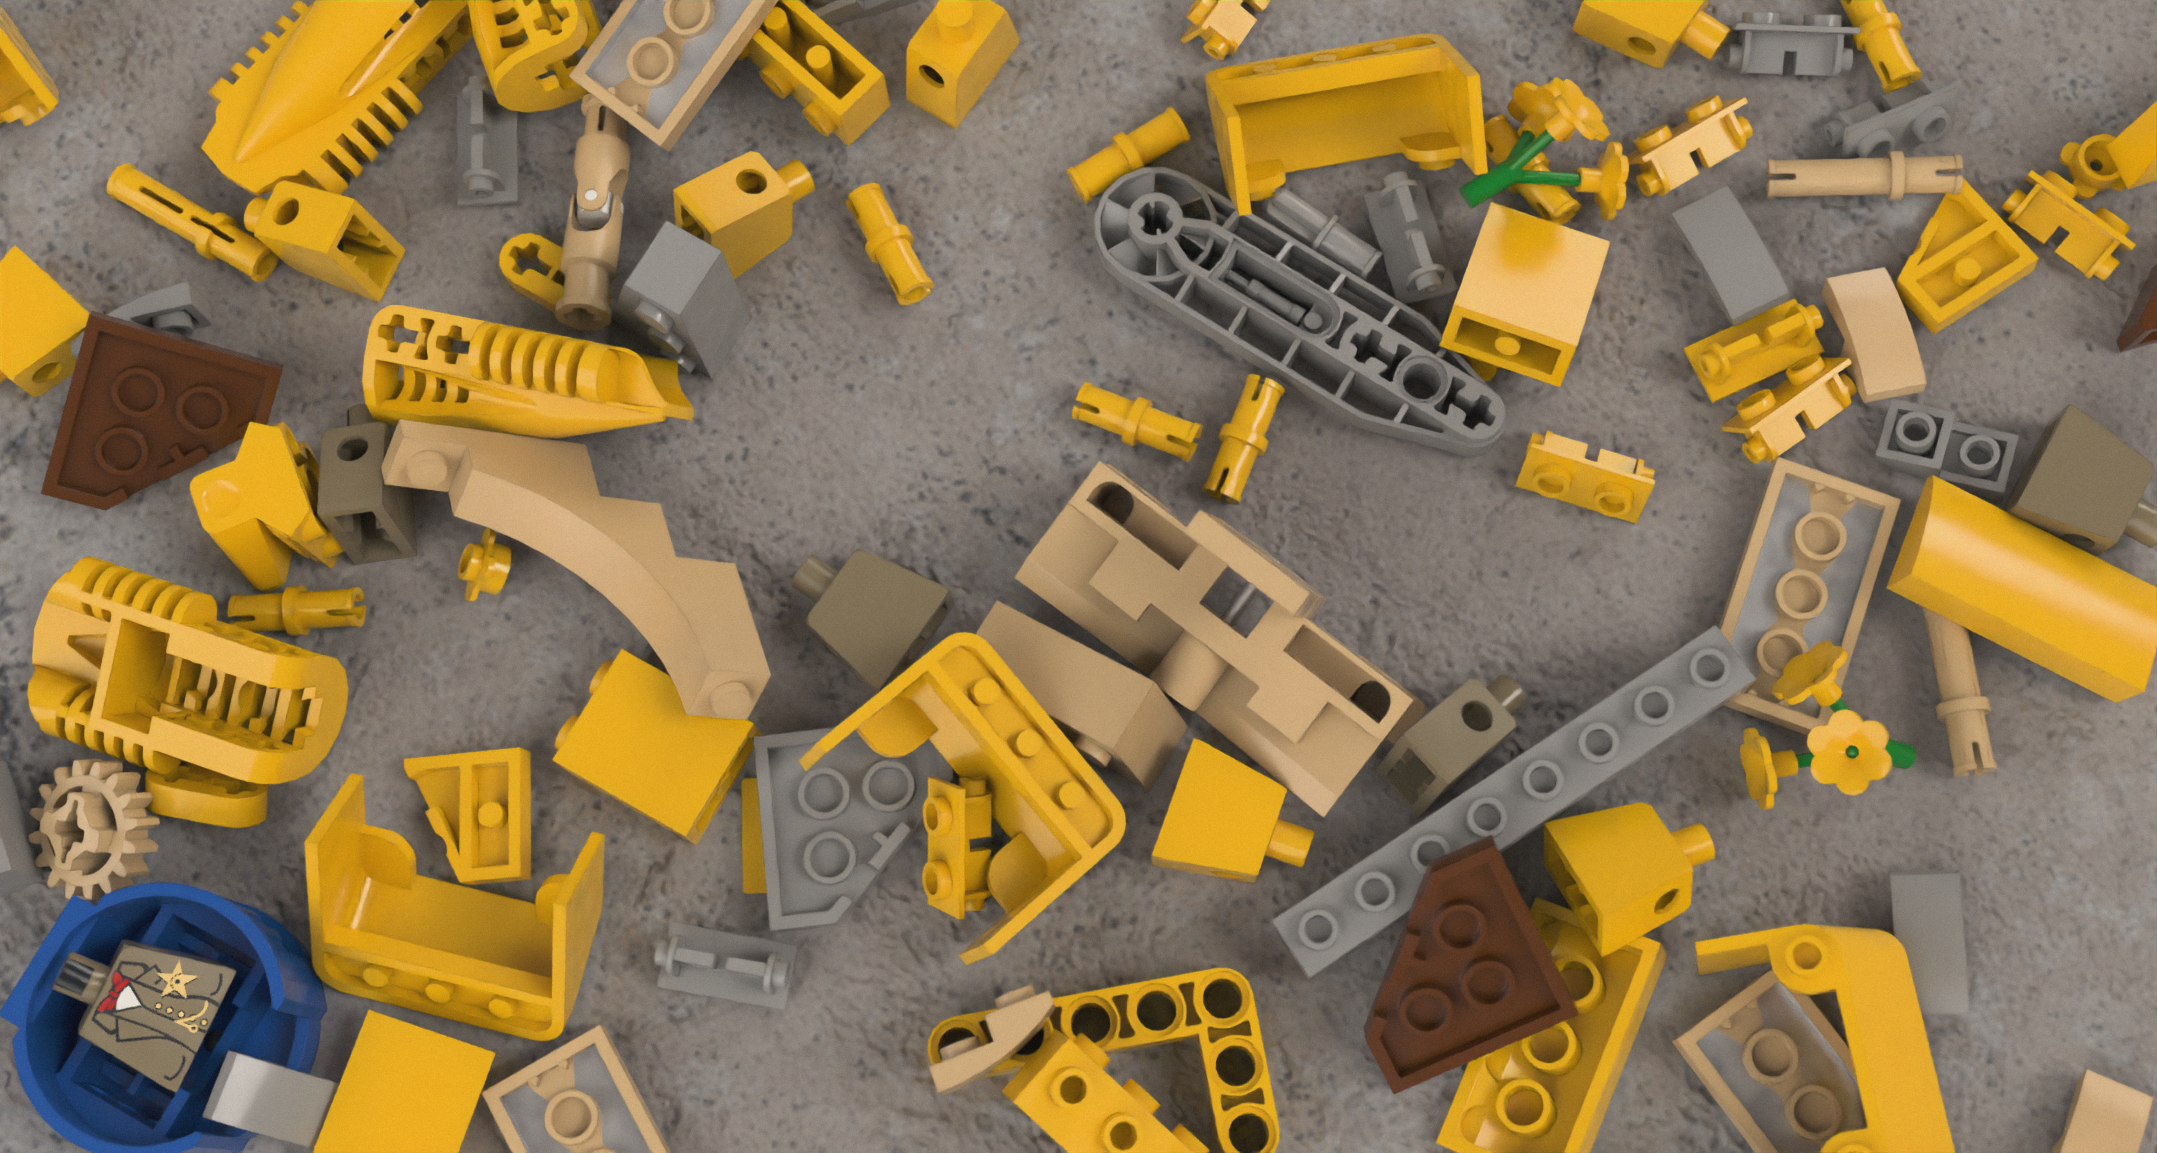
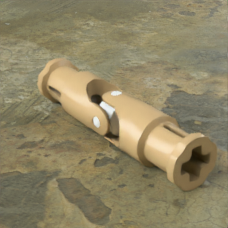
M591 93L582 98L581 111L586 117L584 136L580 137L576 142L573 166L575 177L578 180L577 193L572 194L569 203L563 243L561 271L566 276L563 298L557 301L555 305V317L560 323L578 330L588 331L600 330L611 323L612 309L607 304L609 282L617 276L624 212L621 199L628 181L631 147L626 142L629 123ZM579 222L587 226L591 231H579Z

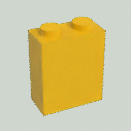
M1491 202L1439 346L1560 387L1577 348L1610 241Z
M621 648L614 661H605L595 673L589 687V693L592 694V697L580 716L572 715L562 726L555 740V748L558 751L552 760L572 775L697 846L754 752L753 737L763 736V734L749 720L686 715L678 690L671 677Z

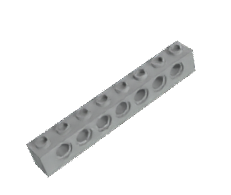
M1717 625L1713 626L1273 919L1272 925L1308 980L1311 981L1408 916L1429 862L1491 834L1500 852L1503 853L1542 827L1544 823L1551 821L1744 692L1756 678Z

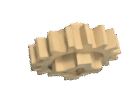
M75 760L72 767L56 768L54 770L56 783L41 784L38 789L46 801L44 807L31 808L30 815L40 821V830L29 835V842L41 843L43 850L34 863L36 868L50 866L52 869L47 885L50 888L65 887V898L69 900L75 894L98 901L107 893L133 886L132 877L147 876L150 870L142 859L143 854L157 852L159 846L148 838V829L158 826L160 821L158 817L147 816L145 807L154 798L152 792L137 793L136 791L141 775L138 772H123L122 762L118 760Z

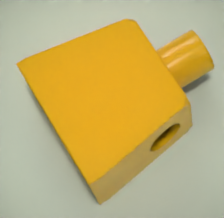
M939 0L907 46L906 99L956 130L1020 43V38L1008 12L992 0ZM941 76L944 84L936 82V78Z
M1583 0L1572 28L1574 32L1654 68H1663L1681 43L1711 61L1727 40L1732 29L1705 13L1711 0Z
M749 151L673 189L675 225L721 250L735 280L789 240L793 229V203L815 190L814 181L807 168L797 159H793L774 171L760 153Z
M286 180L276 184L269 199L263 197L252 199L244 213L246 229L254 233V236L289 267L380 303L406 252V249L355 199ZM340 241L343 244V251L337 248Z
M16 245L7 252L0 262V384L8 377L31 396L38 397L74 373L77 359L71 353L70 343L85 331L90 313Z
M1193 738L1156 841L1151 864L1161 868L1255 883L1265 855L1303 868L1315 831L1278 818L1288 789L1209 744Z
M1643 802L1544 823V866L1601 956L1618 950L1684 913L1691 905L1692 867L1709 862L1715 858L1712 839L1707 829L1698 822L1669 832L1653 807Z

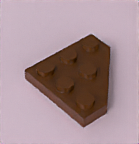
M91 311L41 494L106 511L129 499L136 492L160 480L164 481L209 458L210 454L241 438L243 439L249 422L267 425L284 365Z
M1492 834L1429 862L1363 1027L1365 1040L1393 1094L1579 1015L1572 995Z

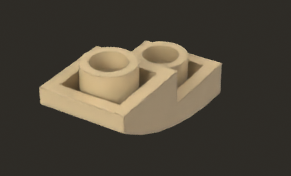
M1886 268L1826 278L1821 296L1845 339L1840 357L1851 360L1852 363L1846 367V370L1863 402L1867 403L1924 392L1927 383L1915 336L1903 303Z
M1029 985L996 998L994 1001L998 1010L984 1015L994 1042L982 1046L978 1036L958 1041L940 1050L942 1062L929 1066L938 1093L945 1096L973 1083L1006 1062L1024 1047L1044 1026L1056 1009L1050 992L1046 991L1036 995L1033 985Z
M2086 1069L2076 1082L2063 1135L2052 1147L2051 1153H2138L2154 1097Z

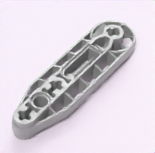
M1167 167L1141 168L1121 176L1103 193L1095 212V248L1104 268L1122 285L1357 428L1453 452L1465 458H1474L1486 454L1499 442L1507 423L1506 409L1501 397L1483 381L1458 352L1439 346L1443 335L1425 316L1253 213L1239 216L1231 200L1189 175ZM1161 185V192L1154 193V186ZM1197 203L1204 212L1203 215L1196 219L1185 218L1181 208ZM1216 211L1228 218L1222 227L1216 224ZM1154 225H1161L1166 227V233L1162 234L1158 228L1156 235H1150L1145 233V227L1149 226L1151 231H1154ZM1240 225L1281 251L1273 258L1234 233ZM1182 249L1200 251L1202 253L1192 261ZM1211 256L1219 259L1210 271L1205 269ZM1292 256L1334 281V283L1326 290L1286 266ZM1151 267H1156V276H1150ZM1235 268H1238L1254 279L1250 282L1233 271ZM1230 280L1245 289L1244 295L1228 286V281ZM1264 286H1268L1269 288L1273 289L1274 291L1278 292L1279 294L1283 295L1284 297L1288 298L1296 304H1292L1291 302L1287 301L1283 297L1279 296L1278 294L1274 293L1273 291L1269 290ZM1181 287L1175 298L1165 293ZM1345 288L1387 313V316L1380 322L1338 296L1342 289ZM1194 295L1234 321L1229 329L1226 330L1186 306L1187 302ZM1257 300L1261 302L1265 306L1269 307L1270 309L1274 310L1275 312L1279 313L1287 319L1285 320L1281 318L1280 316L1276 315L1275 313L1271 312L1270 310H1268L1267 308L1263 307L1255 301ZM1396 319L1419 332L1437 352L1436 355L1391 329ZM1247 327L1287 353L1280 363L1242 340L1238 335ZM1367 350L1376 355V358L1370 357L1367 359L1365 364L1355 359V356L1361 357ZM1299 359L1341 384L1335 395L1290 369L1295 361ZM1395 364L1397 368L1392 382H1389L1385 379V375H1390L1392 365ZM1410 380L1425 381L1432 387L1435 395L1427 399L1412 397L1406 391L1404 384ZM1352 391L1395 418L1394 420H1389L1362 413L1343 400ZM1446 396H1448L1454 402L1453 404L1450 403L1447 413L1444 415L1440 412ZM1473 414L1483 419L1482 423L1477 424L1474 430L1463 424L1464 420L1467 421Z

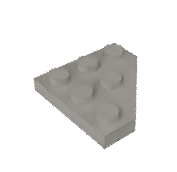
M835 727L753 737L769 925L772 933L839 926L923 822V804L928 798V777L935 776L950 783H955L953 768L929 739L906 756L888 758L874 752L855 731L806 771L798 760Z

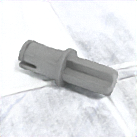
M1282 189L1276 193L1266 208L1264 216L1269 222L1363 280L1368 278L1383 255L1381 251L1376 250L1338 224L1340 218L1337 215L1329 219L1289 190Z

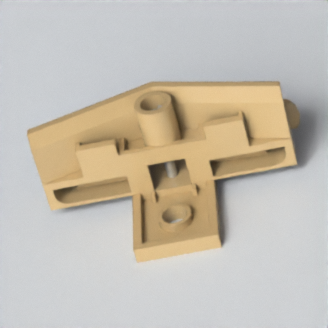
M1101 461L1096 464L1028 555L1014 577L1146 673L1151 680L1156 682L1161 690L1178 703L1199 714L1323 818H1325L1383 742L1388 740L1394 745L1405 731L1423 717L1425 712L1424 702L1361 655L1358 656L1312 621L1327 598L1231 525L1202 510L1197 512L1187 526L1170 513L1169 508L1112 465ZM1230 567L1245 578L1247 582L1221 615L1203 600L1226 569ZM1262 591L1274 603L1252 632L1247 635L1235 624L1258 593Z

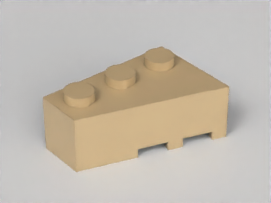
M996 601L976 632V635L982 637L991 645L1081 756L1103 768L1109 767L1149 792L1189 727L1156 682Z

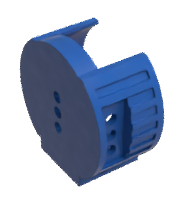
M156 882L121 888L103 895L99 902L73 894L2 1006L0 1017L19 1027L12 1040L14 1060L19 1079L30 1102L42 1119L54 1131L74 1145L92 1153H238L243 1151L249 1139L254 1138L258 1133L213 1121L202 1116L228 1050L278 1063L310 1074L320 1041V1021L327 1011L324 987L313 968L311 956L300 940L277 919L252 906L200 888L178 883ZM124 939L223 961L232 965L237 971L177 1092L163 1087L79 1034L78 1025L89 1004L52 989L53 983L70 951L108 966L120 942ZM216 1031H222L223 1034L211 1051L208 1046L210 1036Z

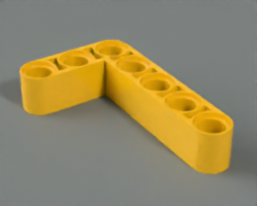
M1213 968L1052 998L1056 1009L1043 1026V1043L1055 1030H1058L1071 1041H1074L1076 1036L1072 1031V1022L1075 1015L1087 1007H1096L1103 1010L1110 1019L1108 1034L1102 1040L1094 1043L1106 1055L1198 1038L1216 1138L1221 1152L1241 1153L1230 1142L1229 1128L1236 1118L1243 1115L1259 1119L1265 1127L1266 1142L1258 1153L1275 1152L1279 1142V1123L1253 992L1248 980L1240 972L1230 968ZM1217 983H1225L1232 986L1238 992L1241 999L1240 1010L1229 1018L1212 1016L1206 1010L1203 1003L1204 992L1210 986ZM1152 995H1161L1168 998L1176 1010L1174 1022L1168 1028L1161 1031H1152L1145 1028L1137 1016L1140 1003ZM998 1009L954 1016L941 1021L932 1030L928 1039L927 1053L932 1065L943 1061L940 1050L945 1040L957 1031H966L974 1036H978L982 1046L994 1042L984 1015ZM1229 1049H1239L1245 1052L1253 1063L1251 1080L1241 1086H1231L1224 1083L1216 1071L1217 1057ZM1015 1053L1006 1062L981 1078L1018 1072L1035 1053L1030 1055H1018Z

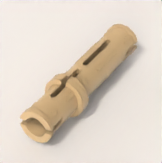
M1889 151L1887 158L1767 159L1765 178L1791 177L1792 180H1769L1765 184L1766 198L1886 194L1887 200H1902L1903 194L1952 193L1956 195L1961 193L1963 175L1937 176L1935 173H1957L1958 170L1963 169V160L1961 154H1953L1952 156L1904 157L1903 151Z
M1922 606L1941 703L1935 706L1937 720L1945 722L1954 767L1953 776L1968 777L1969 771H1973L1974 776L1997 771V764L1994 762L1985 715L1991 712L1989 698L1981 696L1968 629Z

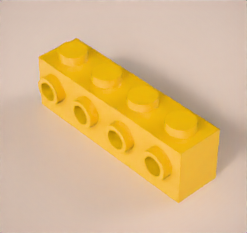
M779 0L737 57L739 61H743L746 57L753 61L761 69L759 75L777 96L785 99L790 94L804 107L802 110L804 117L820 134L828 137L833 132L848 147L891 106L884 74L800 0Z
M1055 1030L1002 1090L1011 1101L1068 1153H1208L1210 1151L1180 1123L1171 1132L1153 1116L1161 1105L1133 1079L1129 1078L1121 1087L1103 1069L1109 1064L1111 1059L1083 1033H1080L1074 1041H1071L1064 1034Z

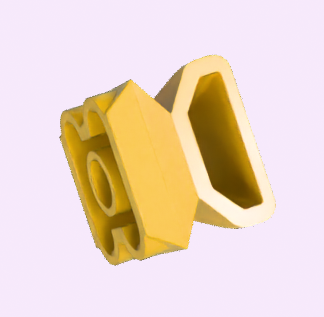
M249 422L236 459L195 476L190 483V492L204 530L253 587L262 593H270L285 584L293 550L301 556L316 562L318 561L332 569L341 554L345 552L317 514L320 464L309 445L305 441L297 443L292 431L284 422L273 426Z

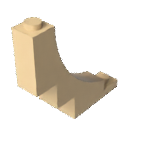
M399 419L381 466L385 485L448 492L453 516L488 527L516 539L549 556L585 580L614 604L647 639L674 682L686 715L744 720L749 718L771 673L735 563L676 557L660 503L600 496L586 444Z

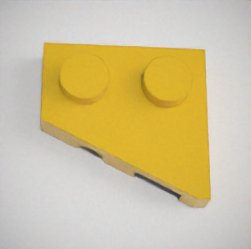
M1963 178L1960 194L1945 193L1935 214L1930 218L1920 236L1913 254L1909 256L1898 276L1895 288L1900 299L1928 330L1935 335L2033 272L2039 258Z
M518 747L404 759V770L409 779L417 782L429 807V810L425 811L435 833L441 836L446 843V856L459 882L477 885L531 880V751Z

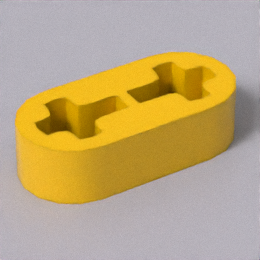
M522 233L510 238L503 245L499 254V266L510 286L518 293L555 313L556 302L563 298L564 286H562V283L566 277L561 271L563 248L533 233ZM537 254L543 268L549 273L547 276H544L534 269L528 268L522 274L517 262L522 257L532 260ZM608 290V305L610 304V290Z
M181 762L174 771L168 774H159L149 769L145 773V792H152L154 796L146 808L153 813L229 828H244L258 825L265 821L268 816V784L246 782L188 762Z

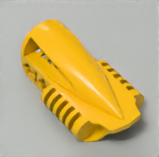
M296 0L289 9L297 20L293 22L282 15L274 23L282 35L278 38L273 33L266 31L259 40L267 50L262 53L257 48L251 46L244 53V56L252 66L247 69L239 62H235L229 69V72L237 81L232 85L221 77L207 91L218 106L215 112L216 122L202 144V150L228 180L254 195L272 192L276 184L283 180L342 195L349 186L340 174L345 171L351 177L357 179L364 172V169L355 160L359 155L369 163H372L379 156V153L370 143L375 140L380 145L388 147L394 141V137L385 127L389 124L402 132L409 125L408 120L401 113L403 109L414 116H418L424 109V106L416 95L474 36L467 0H429L421 8L416 4L415 0H315L310 7L302 1ZM406 12L411 18L403 24L399 18ZM389 30L392 31L393 33L385 39V34Z
M467 0L474 40L498 104L511 111L530 113L552 110L578 101L583 96L589 94L587 90L572 80L569 75L580 61L576 51L582 45L588 50L603 29L592 0ZM558 15L563 18V21L558 18ZM548 70L555 71L556 75L553 74L541 80L538 77L549 72Z
M389 305L381 309L373 318L369 328L362 375L364 399L373 419L388 426L396 427L399 419L535 438L559 439L663 422L667 417L693 421L694 408L681 390L678 381V362L676 360L636 353L624 347L404 305ZM407 328L418 331L415 344L401 343L394 340L395 329ZM452 340L470 343L468 354L451 351ZM400 366L404 369L402 380L397 379ZM442 379L446 381L444 388H440Z
M87 556L81 558L70 571L64 573L53 584L45 597L34 627L32 665L35 670L28 682L27 696L33 717L45 734L63 740H70L74 744L89 747L91 750L99 753L109 754L111 757L119 760H126L139 767H147L153 772L168 774L174 771L184 760L246 782L280 784L297 780L311 773L327 756L339 735L346 714L349 687L346 670L337 658L312 652L218 621L216 601L209 594L193 591L191 588L173 584L172 582L154 578L151 575L134 571L124 566ZM283 740H284V741H288V742H292V745L283 742Z

